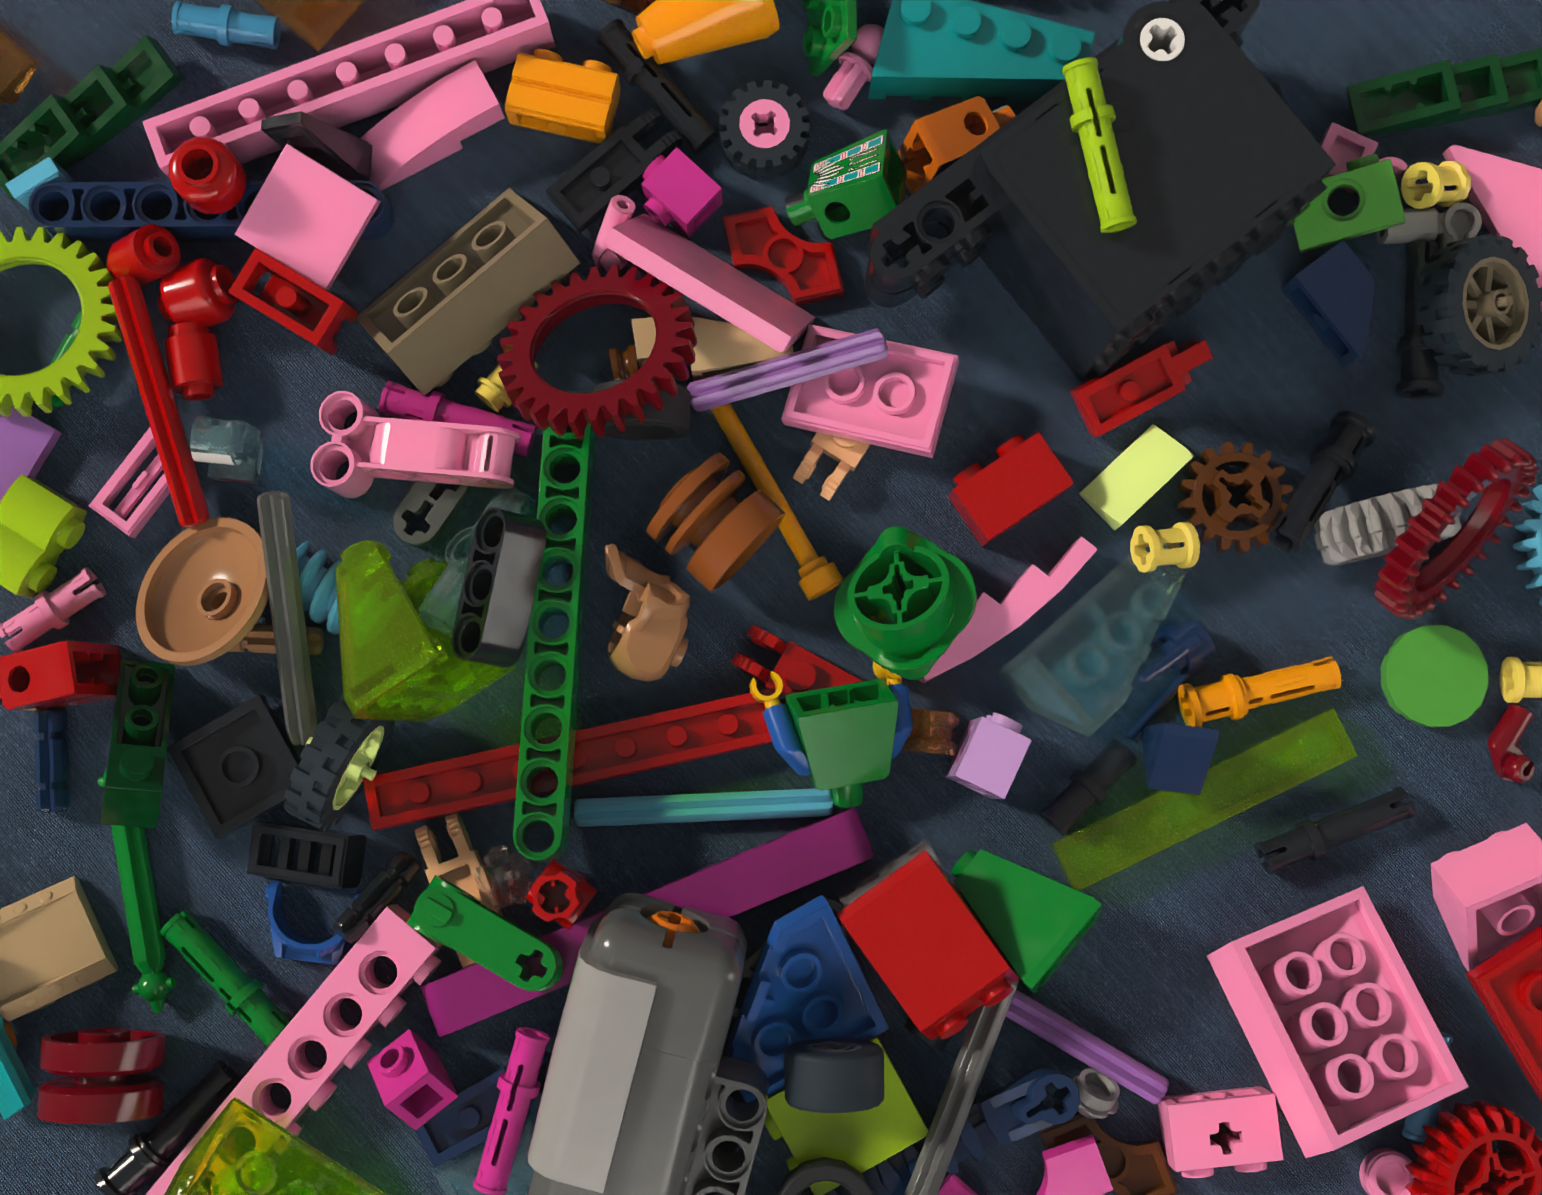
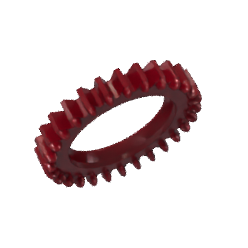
M612 265L605 277H601L597 266L591 267L588 279L584 281L576 271L572 272L570 275V285L567 287L554 280L551 282L553 294L547 296L538 291L534 293L533 296L538 306L534 308L521 305L518 310L523 321H509L507 327L512 336L501 338L500 340L504 353L497 356V361L502 369L498 374L513 406L519 409L522 417L527 421L533 420L540 430H547L551 425L554 433L562 437L566 433L567 426L570 425L575 437L579 439L584 437L585 428L589 423L592 424L596 435L601 438L604 437L605 425L608 420H612L620 432H624L625 415L628 413L632 414L640 423H644L645 415L642 406L646 403L653 406L657 411H662L663 403L659 392H666L672 397L677 396L678 387L674 377L681 381L688 380L689 370L687 365L695 362L696 354L693 348L697 345V336L694 331L695 324L680 292L675 293L673 287L665 282L659 283L658 278L650 273L642 278L638 267L632 266L622 276L618 265ZM604 304H624L642 309L652 316L656 328V337L651 354L636 373L611 388L592 393L566 392L548 384L536 370V356L545 338L562 321L579 311Z
M1497 438L1492 445L1484 444L1478 454L1471 453L1463 468L1457 465L1453 469L1447 483L1441 481L1437 485L1433 498H1425L1422 502V511L1407 521L1410 527L1395 539L1394 542L1398 546L1385 556L1384 560L1388 563L1378 571L1377 575L1381 578L1374 584V588L1377 590L1374 597L1377 598V602L1394 615L1411 620L1415 617H1422L1425 614V610L1433 611L1435 609L1433 600L1436 599L1440 602L1447 600V595L1443 590L1444 586L1459 590L1460 584L1455 579L1456 575L1460 571L1469 576L1474 575L1473 569L1469 566L1470 560L1473 557L1481 560L1488 559L1487 554L1482 550L1484 543L1488 541L1495 544L1501 543L1500 538L1494 533L1496 527L1502 525L1511 528L1513 526L1512 521L1505 515L1506 512L1509 510L1521 512L1523 510L1522 504L1515 497L1528 498L1531 495V491L1527 486H1532L1536 482L1534 475L1537 474L1538 469L1535 458L1508 438L1503 440ZM1477 494H1483L1462 528L1434 558L1420 568L1423 560L1429 559L1428 552L1433 544L1441 542L1440 534L1447 525H1454V517L1462 508H1469V501Z

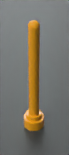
M731 403L710 409L756 490L761 489L785 512V517L778 528L801 566L798 573L802 579L798 584L808 601L814 600L839 586L844 579L835 563H828L825 556L819 557Z

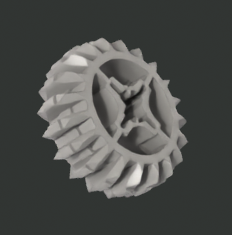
M1438 484L1423 485L1372 497L1321 514L1314 524V539L1317 550L1321 552L1323 562L1335 566L1387 555L1398 546L1394 542L1397 536L1407 531L1410 527L1407 521L1422 511V502L1425 498H1433ZM1460 511L1454 517L1455 524H1448L1440 534L1441 540L1454 536L1462 528L1459 518Z

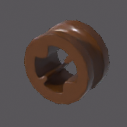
M635 344L628 345L627 350L624 352H619L616 350V347L609 348L614 380H626L639 370Z

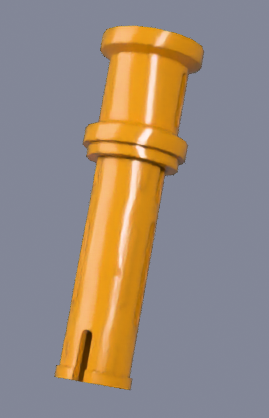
M1332 656L1250 677L1240 678L1238 675L1230 673L1222 675L1220 681L1197 687H1193L1190 683L1180 685L1178 688V703L1186 726L1201 728L1203 722L1228 716L1232 720L1242 719L1244 715L1248 714L1249 709L1295 699L1317 692L1339 689L1342 682L1341 673L1337 662L1333 661Z

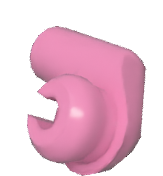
M616 195L611 198L592 251L593 261L597 268L603 267L607 273L612 265H618L621 271L628 261L607 248L606 244H604L611 227L632 219L636 206L632 199L627 196Z

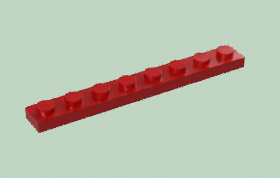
M774 687L760 690L759 693L770 696L774 693ZM751 693L578 730L575 736L572 788L772 744L762 715L766 707L764 703L754 699ZM560 735L538 739L537 741L542 744H550L556 741ZM520 744L375 775L372 781L363 778L372 830L380 831L515 801ZM547 770L536 775L532 783V791L535 796L555 792L558 786L556 773Z

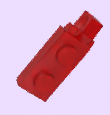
M1194 338L1178 347L1174 340L1170 339L1164 343L1155 344L1107 370L1103 375L1096 376L1069 392L1090 436L1098 437L1185 391V385L1192 381L1188 371L1213 358V355L1205 339L1197 340V338Z

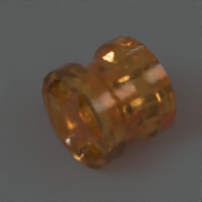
M911 709L913 729L910 737L907 738L904 744V751L956 756L957 745L952 740L953 729L959 725L960 714Z

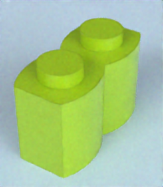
M21 474L0 501V585L17 596L32 598L36 593L45 591L56 577L57 568L55 564L59 555L64 549L74 547L83 536L86 527L83 521L87 510L39 480Z

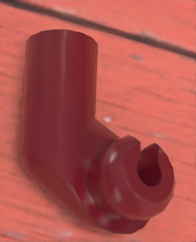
M1513 703L1508 706L1488 737L1487 746L1495 772L1500 778L1506 782L1525 783L1533 776L1535 767L1534 762L1530 761L1528 756L1523 755L1519 740L1534 716L1525 708Z

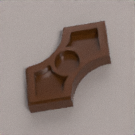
M1078 1111L1069 1121L1055 1124L1039 1131L1046 1150L1093 1134L1113 1190L1118 1195H1174L1179 1193L1160 1144L1155 1138L1142 1142H1129L1114 1138L1100 1129L1095 1119L1087 1118Z

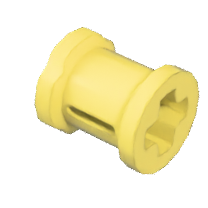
M1444 161L1438 166L1431 162H1417L1405 171L1401 180L1403 199L1409 206L1415 209H1425L1435 204L1441 207H1451L1466 199L1471 189V177L1465 165L1458 161ZM1427 179L1428 183L1416 184V180ZM1456 185L1455 190L1444 189V186Z
M1178 522L1172 528L1154 530L1151 526L1147 525L1138 526L1135 528L1130 541L1132 561L1138 570L1144 573L1156 570L1157 566L1175 564L1178 568H1191L1195 566L1199 559L1200 541L1198 533L1189 522ZM1180 542L1184 543V547H1180ZM1147 547H1150V552L1146 551Z
M1506 657L1503 660L1500 668L1499 683L1502 697L1507 703H1519L1522 698H1542V662H1522L1518 657Z

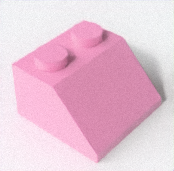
M1527 823L1508 831L1497 832L1487 840L1461 851L1449 852L1439 860L1431 863L1433 898L1459 957L1468 972L1542 925V840Z

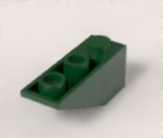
M121 659L100 824L156 828L163 791L175 672L174 664Z

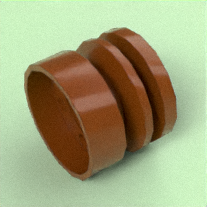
M721 452L714 454L699 467L689 471L676 483L662 500L659 510L646 529L647 534L656 542L664 539L677 529L665 547L666 552L671 556L693 544L697 550L691 557L686 570L711 594L722 587L745 565L772 535L785 517V512L761 489L746 497L742 502L735 498L745 481V475L740 470L733 472L719 484V481L730 466V461Z

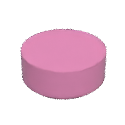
M1378 1148L1371 1151L1363 1159L1359 1170V1178L1363 1189L1368 1195H1411L1405 1186L1415 1177L1410 1174L1405 1165L1412 1163V1161L1404 1154L1391 1148Z

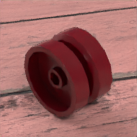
M90 1028L42 1036L40 1068L48 1073L65 1077L52 1079L39 1087L38 1119L64 1124H101L141 1120L163 1113V1081L154 1076L138 1073L152 1071L165 1063L166 1034L155 1030Z

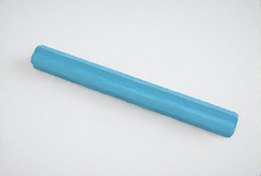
M816 788L577 799L574 803V821L578 827L829 816L833 812L832 791L830 789L818 790Z

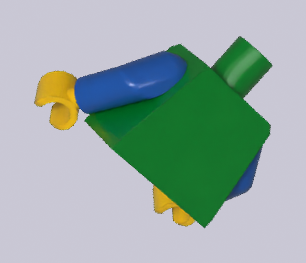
M874 661L872 666L873 672L879 679L787 694V704H781L778 697L782 692L783 683L777 673L770 672L771 678L775 683V692L770 696L759 693L757 683L753 677L749 686L750 693L754 699L764 703L766 707L762 715L775 750L796 774L809 775L816 789H832L833 803L838 807L852 808L860 805L864 800L863 783L883 780L890 774L891 760L898 756L913 729L908 686L902 684L901 676L890 672Z

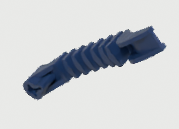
M1037 1068L1007 1086L984 1095L976 1096L947 1171L951 1175L959 1171L958 1164L971 1156L977 1161L985 1157L984 1149L996 1142L1005 1147L1014 1141L1052 1125L1069 1121L1074 1117L1080 1105L1078 1087L1069 1077L1053 1069ZM1047 1084L1059 1089L1053 1094L1056 1103L1052 1107L1042 1102L1047 1096L1044 1089ZM928 1123L926 1125L928 1131L930 1129L931 1123ZM926 1137L862 1173L875 1195L905 1194ZM840 1185L824 1195L852 1194L848 1189Z

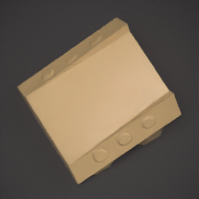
M76 876L0 909V1015L7 1022L29 1012L42 1009L54 1003L57 999L118 971V965L82 885Z

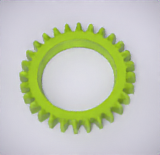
M22 226L16 227L11 242L0 230V272L12 267L30 264L45 265L60 270L70 279L79 294L82 307L81 324L72 345L51 365L24 375L0 374V415L5 417L11 415L13 405L15 410L23 417H30L32 415L33 401L45 413H51L53 409L51 402L54 395H57L66 405H71L72 398L69 387L75 386L81 391L89 393L90 388L84 376L89 373L99 378L105 377V372L96 363L97 359L116 360V354L105 343L111 341L121 342L123 340L122 333L116 326L112 325L114 323L119 324L108 289L109 282L114 280L108 269L104 268L105 265L94 252L90 254L81 241L77 240L72 244L65 233H57L52 239L43 227L37 228L32 239Z

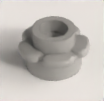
M1093 1068L1083 1070L1080 1076L1072 1079L1080 1093L1078 1112L1081 1115L1091 1119H1103L1108 1114L1116 1113L1119 1107L1117 1098L1120 1095V1088L1116 1081Z

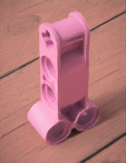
M348 391L334 392L327 396L321 404L319 421L322 428L332 435L331 442L319 446L313 453L310 462L311 473L318 483L342 497L358 498L365 494L371 487L374 478L500 489L514 487L515 482L510 478L515 443L521 441V434L516 431L494 426L380 417L373 407ZM357 411L355 423L351 427L344 429L346 418L351 413ZM349 461L347 473L342 478L336 480V473L340 465Z

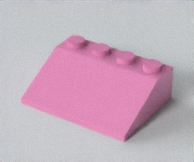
M1364 886L1234 940L1207 955L1305 1158L1334 1151L1469 1087Z

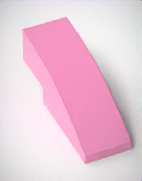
M476 60L448 74L416 94L360 138L372 145L369 181L377 185L381 191L463 149L460 141L505 118L500 104Z

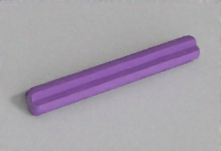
M875 328L691 382L687 386V390L690 391V404L695 411L701 412L886 358L888 356V346L881 329Z
M1017 989L1015 990L1006 1014L1007 1018L1152 1104H1159L1164 1098L1170 1083L1167 1078Z

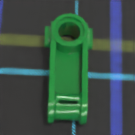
M437 875L433 877L427 889L417 898L414 911L407 921L409 926L441 945L458 951L518 988L527 991H546L560 981L564 971V960L560 952L553 945L481 904L479 899ZM543 953L544 956L542 957L541 964L547 968L546 974L544 976L533 975L529 979L528 976L531 969L525 964L528 956L539 957Z

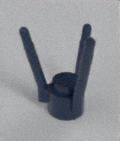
M1190 619L1180 627L1171 621L1156 632L1091 657V665L1098 666L1164 641L1165 643L1159 647L1163 658L1139 675V683H1148L1170 667L1177 672L1183 669L1126 732L1128 739H1134L1178 693L1180 685L1186 684L1193 676L1205 669L1203 660L1215 652L1216 648L1212 638L1196 620Z

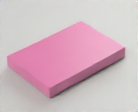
M809 324L802 350L855 334ZM886 340L888 356L884 359L791 385L781 420L786 426L933 458L959 366V357L954 354Z

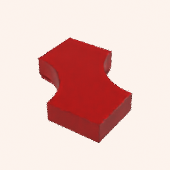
M772 206L723 217V225L733 267L737 270L753 269L773 276L787 289L793 303L797 306L844 296V287L833 243H812L792 235L782 226Z

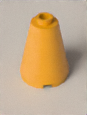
M655 0L636 16L638 28L632 31V36L643 58L646 60L653 56L656 63L660 65L767 39L779 31L780 24L774 0Z

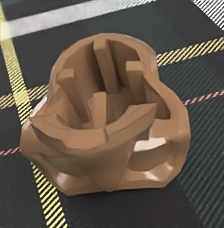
M616 544L606 545L604 549L606 574L619 585L629 590L622 609L624 613L621 614L618 621L614 620L612 625L614 631L606 648L609 660L618 672L630 679L645 682L661 679L668 671L670 665L676 668L680 665L686 653L689 640L683 636L688 624L687 611L690 607V595L683 591L676 583L671 582L669 575L660 574L646 568L637 560L626 555L625 552L618 551Z

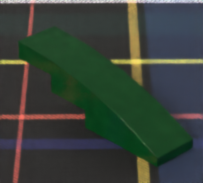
M145 35L111 68L98 64L64 97L50 94L0 142V185L10 199L16 200L5 185L7 182L47 157L52 158L66 171L106 144L145 114L185 79L157 39Z
M1542 48L1500 59L1498 53L1454 65H1451L1449 59L1348 85L1346 93L1356 133L1368 136L1408 131L1538 105L1542 100Z

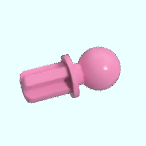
M876 24L861 26L857 29V39L851 44L852 53L843 52L838 59L840 66L823 92V97L833 108H838L842 111L847 110L864 83L871 82L873 72L871 65H875L884 32L883 27Z

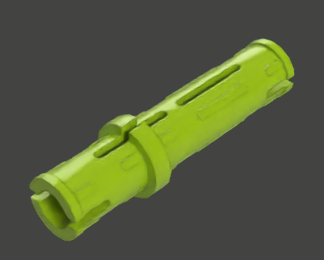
M1081 58L1066 64L1062 68L1074 112L1069 120L1072 132L1079 133L1088 177L1101 223V233H1113L1134 226L1137 220L1133 214L1124 170L1111 124L1115 121L1116 116L1113 105L1106 103L1098 71L1097 58Z

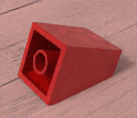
M926 850L836 913L915 1026L932 1041L938 1036L943 1040L958 1033L968 1023L966 1016L983 1004L986 1008H989L1003 1001L1013 990L1011 984L1020 978L950 876Z

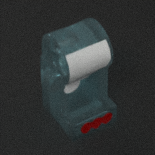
M197 416L192 425L190 450L194 461L209 463L207 477L219 481L259 484L265 434L244 420H220L207 416Z

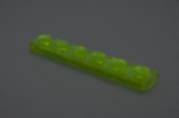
M1328 709L1209 766L1200 795L1160 790L1051 842L1050 845L1071 888L1080 891L1358 755L1335 709Z

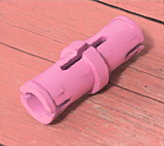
M86 567L52 592L42 591L34 597V604L6 622L0 623V637L11 636L20 629H23L22 632L5 642L15 653L20 652L25 646L52 628L59 630L70 623V616L98 598L104 597L107 594L103 584L99 583L97 585L93 584L81 592V589L98 579Z

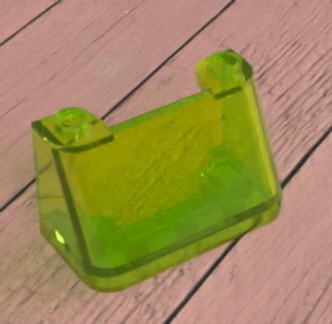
M373 540L360 541L342 552L340 555L342 562L336 567L335 571L343 698L354 718L412 722L430 721L453 710L517 668L515 664L508 668H501L465 661L456 657L453 652L451 643L452 632L464 581V575L456 563L449 561L436 562L435 558H428L412 566L407 572L409 577L401 581L398 580L389 564L392 555L384 543Z

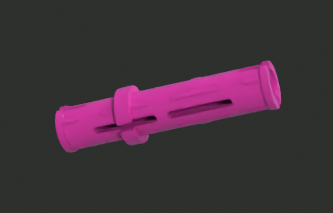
M388 381L380 397L379 412L382 414L410 420L483 425L510 429L521 434V441L515 443L514 453L524 457L529 456L537 432L536 425L518 422L485 410L456 403L455 401L445 399V394L438 391H433L431 394L427 393L423 396L420 391Z
M528 1027L516 1029V1038L507 1070L500 1073L496 1087L500 1090V1094L488 1131L478 1173L473 1182V1187L477 1191L487 1195H505L507 1192L508 1180L520 1144L531 1099L538 1097L541 1084L537 1081L550 1036L537 1029Z

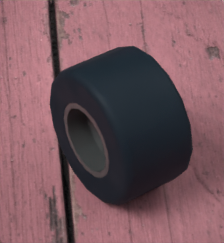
M821 1038L792 1043L784 1050L785 1100L791 1107L818 1113H850L869 1110L879 1106L884 1100L883 1049L877 1043L849 1038Z

